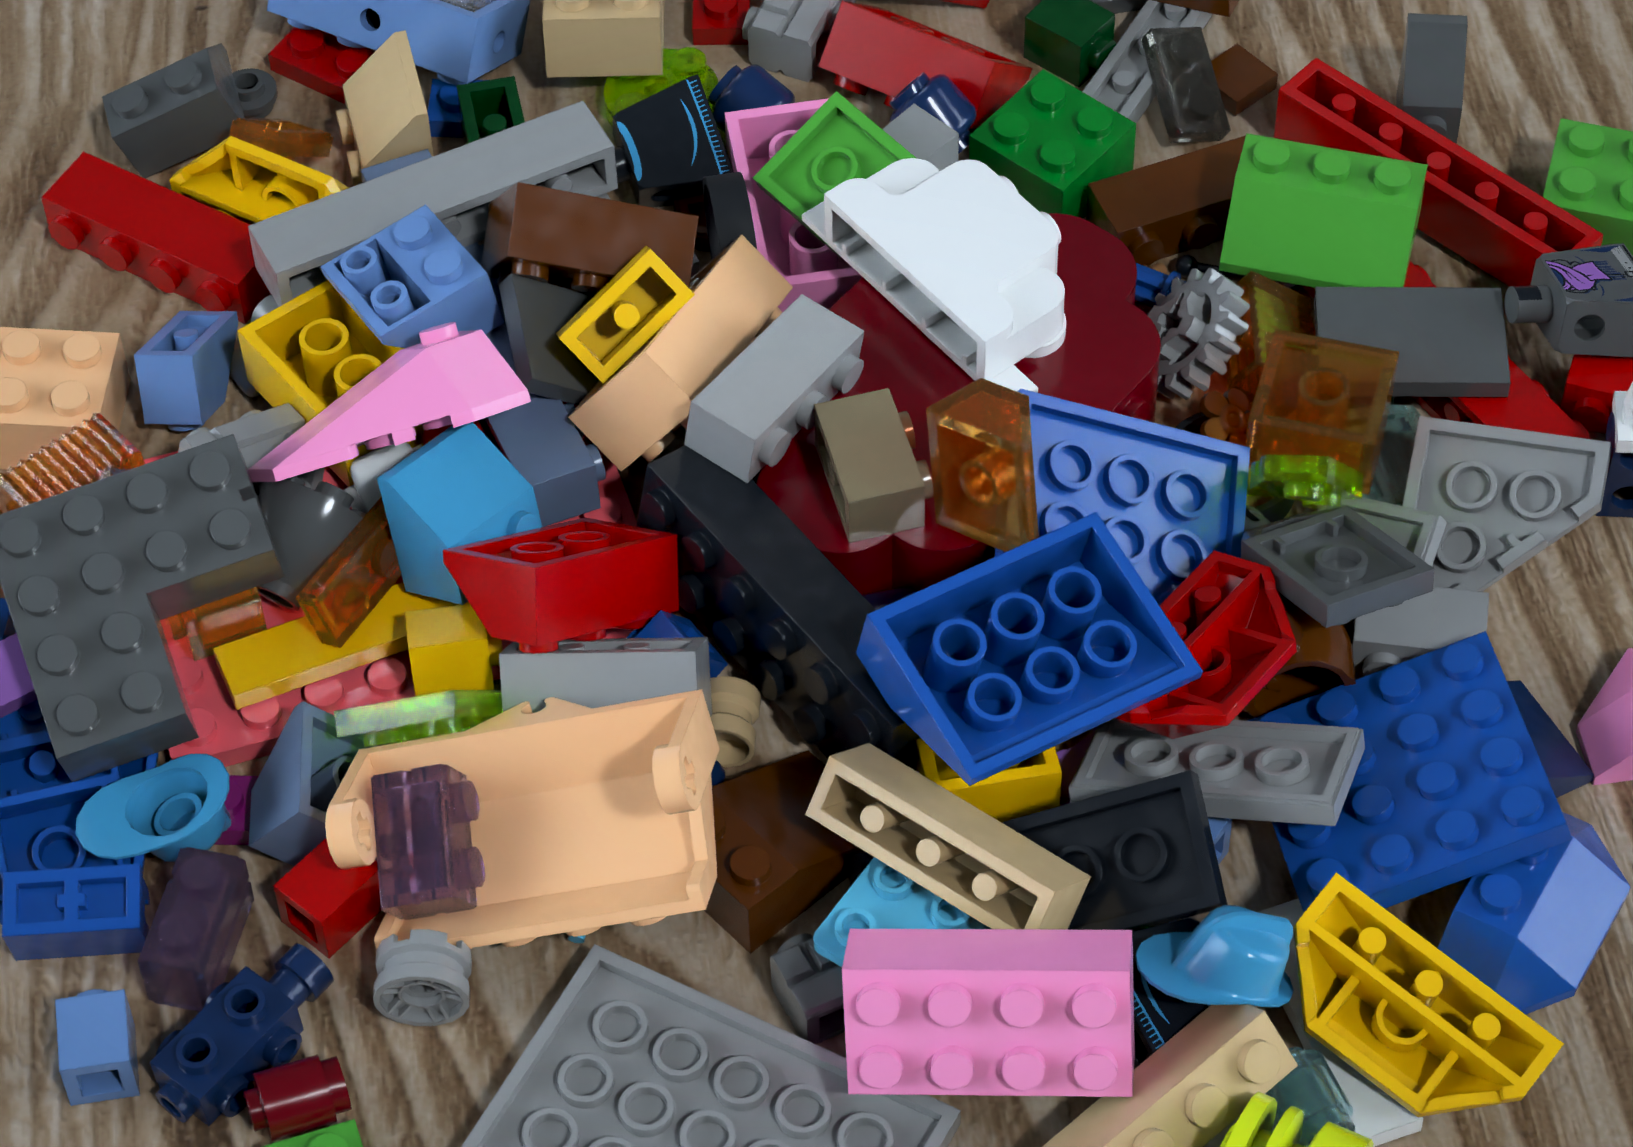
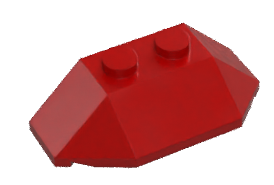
M1214 550L1160 605L1203 670L1201 678L1128 711L1113 720L1171 739L1228 726L1297 652L1296 640L1284 605L1276 589L1271 567Z

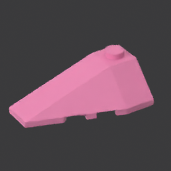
M456 322L441 324L420 331L421 343L399 350L250 467L248 472L252 482H278L353 459L359 455L358 447L364 444L367 450L416 440L415 436L417 434L414 427L422 425L423 430L440 428L451 424L455 428L531 402L529 392L482 329L458 331Z

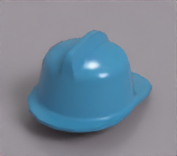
M188 754L173 759L159 767L122 778L101 788L85 802L76 818V836L83 849L99 858L119 860L148 852L167 862H186L198 858L211 849L220 838L222 832L231 826L230 814L224 804L229 793V773L221 760L211 755Z
M1223 905L1212 910L1193 932H1171L1153 935L1141 942L1135 955L1138 971L1149 984L1166 995L1190 1003L1207 1005L1248 1004L1260 1007H1280L1289 1003L1294 991L1290 977L1285 972L1290 955L1289 945L1293 936L1291 922L1287 918L1254 912L1236 905Z

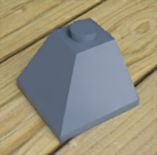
M302 701L294 707L251 790L249 846L295 866L326 838L325 819L328 806L358 750L393 743L307 702ZM378 853V855H377V857H376L375 860H376V861L378 862V864L381 866V864H380V856H379V853Z

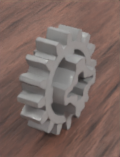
M1196 268L1191 269L1187 282L1178 277L1172 280L1171 293L1167 297L1158 293L1155 297L1157 306L1154 305L1151 311L1146 313L1155 324L1161 342L1157 392L1169 399H1173L1176 394L1185 400L1190 399L1194 386L1204 392L1208 390L1210 375L1214 372L1224 375L1227 372L1224 362H1228L1232 355L1239 354L1241 350L1235 342L1236 336L1246 332L1249 324L1239 319L1250 309L1249 303L1241 298L1244 293L1243 288L1212 268H1208L1205 273Z

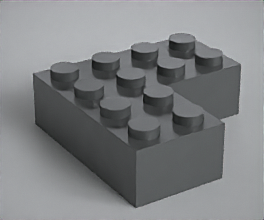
M234 434L0 514V584L56 759L72 782L199 738L160 620L285 577L248 468Z

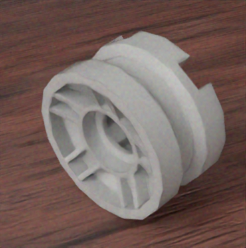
M415 929L410 931L409 939L398 941V936L392 934L381 941L376 950L375 965L378 977L374 982L373 1000L375 1008L383 1016L398 1023L413 1026H437L453 1022L465 1014L470 1005L468 978L472 971L471 949L462 940L458 941L455 946L447 942V933Z

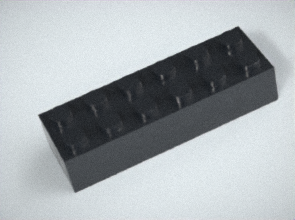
M686 445L647 464L636 527L677 534L678 593L681 607L698 617L713 634L719 648L726 655L733 656L753 677L761 694L769 700H774L794 722L800 736L807 743L814 744L827 759L830 755L870 743L916 771V739H920V737L889 707L856 654L866 615L876 609L752 479L748 483L744 482Z

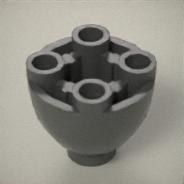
M297 476L278 482H263L257 497L285 577L259 585L253 589L266 599L282 607L298 611L304 599L325 592L355 572L369 556L385 525L369 514L349 509L354 498L330 483L320 481L316 489L313 490L306 487L305 482Z

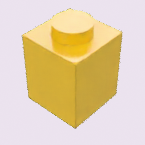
M470 604L405 612L408 651L416 703L495 692L492 666L499 665V653L503 651L501 639L490 636Z

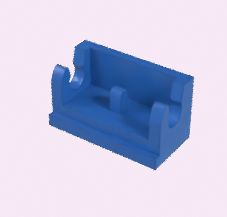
M140 863L3 872L2 938L14 959L20 961L151 952V932L145 917V905H150L148 887L142 876Z

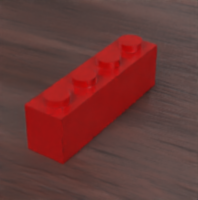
M84 151L41 197L51 238H54L60 245L67 249H78L102 260L114 270H125L150 281L163 292L179 294L199 303L207 311H237L238 321L246 324L251 319L252 313L259 302L271 295L255 267L248 231L250 224Z

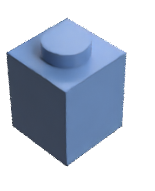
M93 989L84 991L74 997L55 999L59 1072L70 1105L140 1096L135 1023L125 989L115 991Z

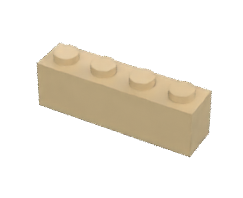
M870 743L829 756L805 814L990 929L1068 930L1091 876Z
M1248 1004L1210 1005L1134 1069L1132 1097L1099 1098L1042 1147H1203L1241 1115L1251 1097L1258 1091L1263 1094L1267 1093L1294 1070L1298 1064L1265 1010Z

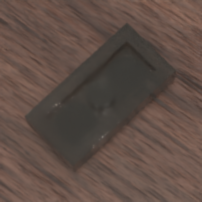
M1151 28L1142 37L1141 43L1170 143L1221 141L1231 131L1202 28Z

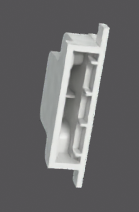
M901 159L867 179L854 178L844 181L824 193L823 202L802 214V221L1007 411L1009 409L1010 396L1019 389L1038 393V387L1014 364L1023 358L1047 356L1055 352L1065 340V288L1062 280L1057 275L1058 245L1061 242V232L1054 219L1046 212H1039L1024 199L1007 177L998 176L986 164L977 160H960L939 171L932 163L922 159Z

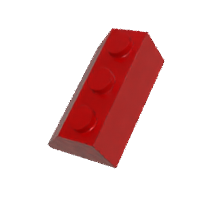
M842 1L818 67L836 74L833 83L839 87L861 95H866L868 87L887 94L883 104L891 107L890 101L921 73L925 72L929 78L934 75L944 74L954 82L977 110L976 119L969 129H977L1014 96L1028 81L1033 69L884 8Z
M581 518L443 550V563L490 636L518 642L519 651L553 652L559 649V641L566 639L575 641L600 640L606 637V629L613 627L640 629L644 628L660 610L668 613L679 611L677 534L591 518Z

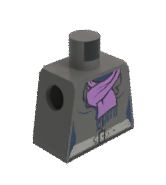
M1624 243L1542 254L1536 259L1531 285L1510 286L1507 289L1504 300L1507 320L1511 324L1536 323L1552 348L1563 354L1633 357L1632 254Z

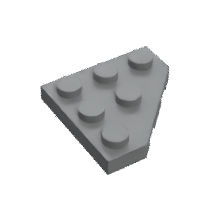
M1419 416L1402 506L1439 514L1447 521L1432 565L1435 568L1433 587L1483 592L1601 511L1612 451L1611 442Z

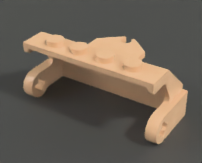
M702 689L598 708H589L555 697H549L544 700L546 707L536 713L532 712L530 702L525 701L466 731L359 749L328 806L325 829L330 854L340 869L345 870L369 866L375 861L379 853L386 914L374 937L376 948L379 947L382 940L392 934L398 936V941L409 939L410 931L415 929L447 933L448 943L456 946L457 942L462 940L470 949L498 943L506 947H517L542 936L566 933L569 936L578 937L593 933L603 926L628 922L636 926H646L657 923L666 916L706 910L717 879L711 772L720 747Z

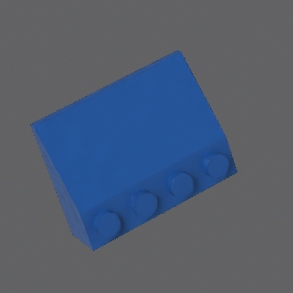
M1097 512L867 614L856 651L858 658L889 707L969 786L1201 678L1203 670Z

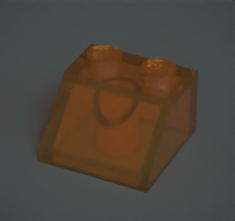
M1275 329L1248 418L1246 446L1250 447L1249 472L1370 494L1383 445L1399 361V351Z

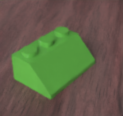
M1246 133L1234 180L1219 271L1313 288L1404 287L1420 217L1428 165Z

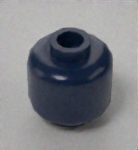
M757 64L750 65L742 70L736 65L718 82L711 92L708 102L713 105L712 114L717 127L725 133L724 112L795 103V96Z
M923 72L890 101L889 104L894 111L891 114L889 123L911 105L916 104L959 133L958 154L969 145V135L971 133L968 129L976 119L977 110L948 76L938 74L929 78Z

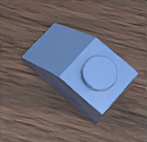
M179 311L134 354L145 424H167L168 428L173 431L194 430L203 426L225 402L238 328L237 311Z

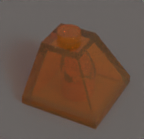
M980 378L927 407L926 414L936 523L1004 552L1039 538L1029 396Z

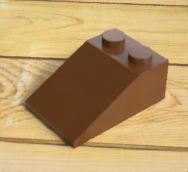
M809 750L712 786L717 879L707 908L704 911L750 954L848 878L847 855L865 852L805 815L825 768V764Z

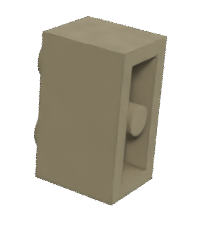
M885 388L814 404L815 447L848 542L852 543L925 526V499L933 498L934 496L931 473L925 459L915 460L912 449H915L916 441L910 415L907 411H897L890 389Z

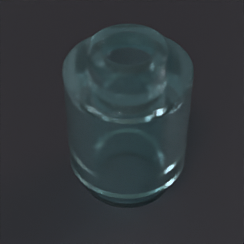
M1301 1047L1288 1048L1298 1066L1265 1093L1277 1101V1118L1280 1120L1290 1106L1302 1110L1304 1118L1299 1144L1305 1147L1310 1145L1315 1135L1328 1121L1354 1132L1355 1125L1350 1118L1353 1115V1107L1322 1053L1314 1049L1303 1050Z

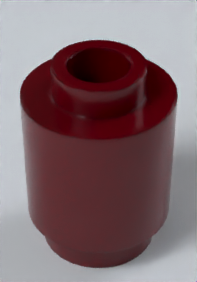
M318 1054L253 1073L256 1088L243 1091L254 1131L268 1128L272 1141L337 1122L336 1114L352 1110L347 1086L337 1056L320 1061Z

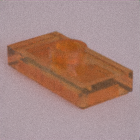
M237 118V120L232 121L229 137H236L292 161L295 160V157H329L334 137L330 136L331 133L286 119Z

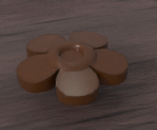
M1237 388L1229 389L1223 395L1217 391H1211L1201 398L1200 409L1204 415L1211 418L1201 424V435L1250 447L1249 440H1254L1261 435V421L1254 413H1244L1249 407V400Z

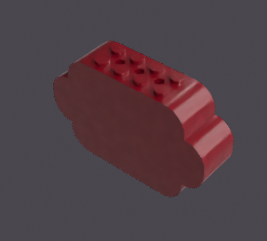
M1047 213L1054 219L1061 232V242L1058 245L1057 275L1062 280L1065 288L1064 313L1066 316V336L1063 344L1055 352L1039 358H1023L1015 363L1014 366L1038 387V393L1155 423L1161 342L1153 321L1147 314L1135 306L1137 268L1132 253L1117 237L1085 219L1068 214ZM862 277L828 309L865 331L859 357L864 361L862 373L851 390L845 394L839 391L831 400L889 388L897 411H907L909 413L916 441L915 449H912L916 461L926 460L934 489L933 498L925 499V526L849 543L815 447L814 427L810 430L802 428L791 439L790 445L782 459L773 467L766 464L752 480L861 595L899 586H908L918 592L995 556L1008 411Z

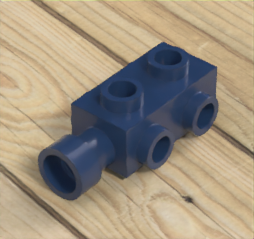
M295 943L275 963L277 972L268 981L245 966L230 982L220 984L211 992L204 1004V1008L182 1030L172 1032L163 1040L156 1052V1056L150 1061V1065L159 1086V1090L155 1094L156 1098L174 1118L185 1123L194 1115L207 1126H210L221 1114H224L226 1117H234L247 1106L243 1091L254 1088L252 1083L254 1081L253 1073L263 1071L269 1065L277 1067L287 1064L294 1058L302 1042L300 1033L304 1030L298 1008L306 1000L314 1002L334 982L332 973L315 953L307 947Z

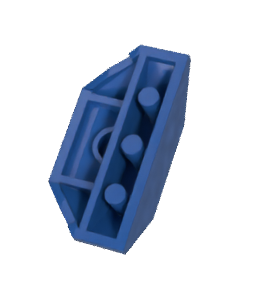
M1564 812L1562 813L1567 822L1572 840L1472 876L1453 909L1438 946L1440 951L1525 1015L1575 995L1631 888L1593 826Z

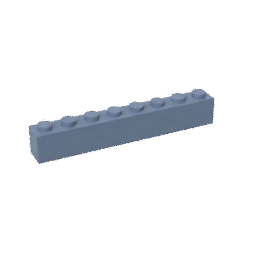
M425 149L360 169L362 183L431 158L432 156L429 150ZM476 242L464 247L481 265L484 244L479 245ZM489 277L504 323L488 332L486 336L516 374L500 290L497 287V279ZM529 393L531 402L480 419L487 438L532 485L542 527L601 508L598 481L606 479L604 464L594 443L585 445L582 440L584 433L568 418L576 408L574 404H563L561 399L556 400Z

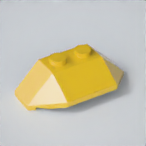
M233 136L228 137L178 170L170 178L171 190L250 225L348 189L347 186L327 174Z
M1337 872L1293 928L1304 1031L1417 1117L1521 1101L1564 1045L1563 1042Z

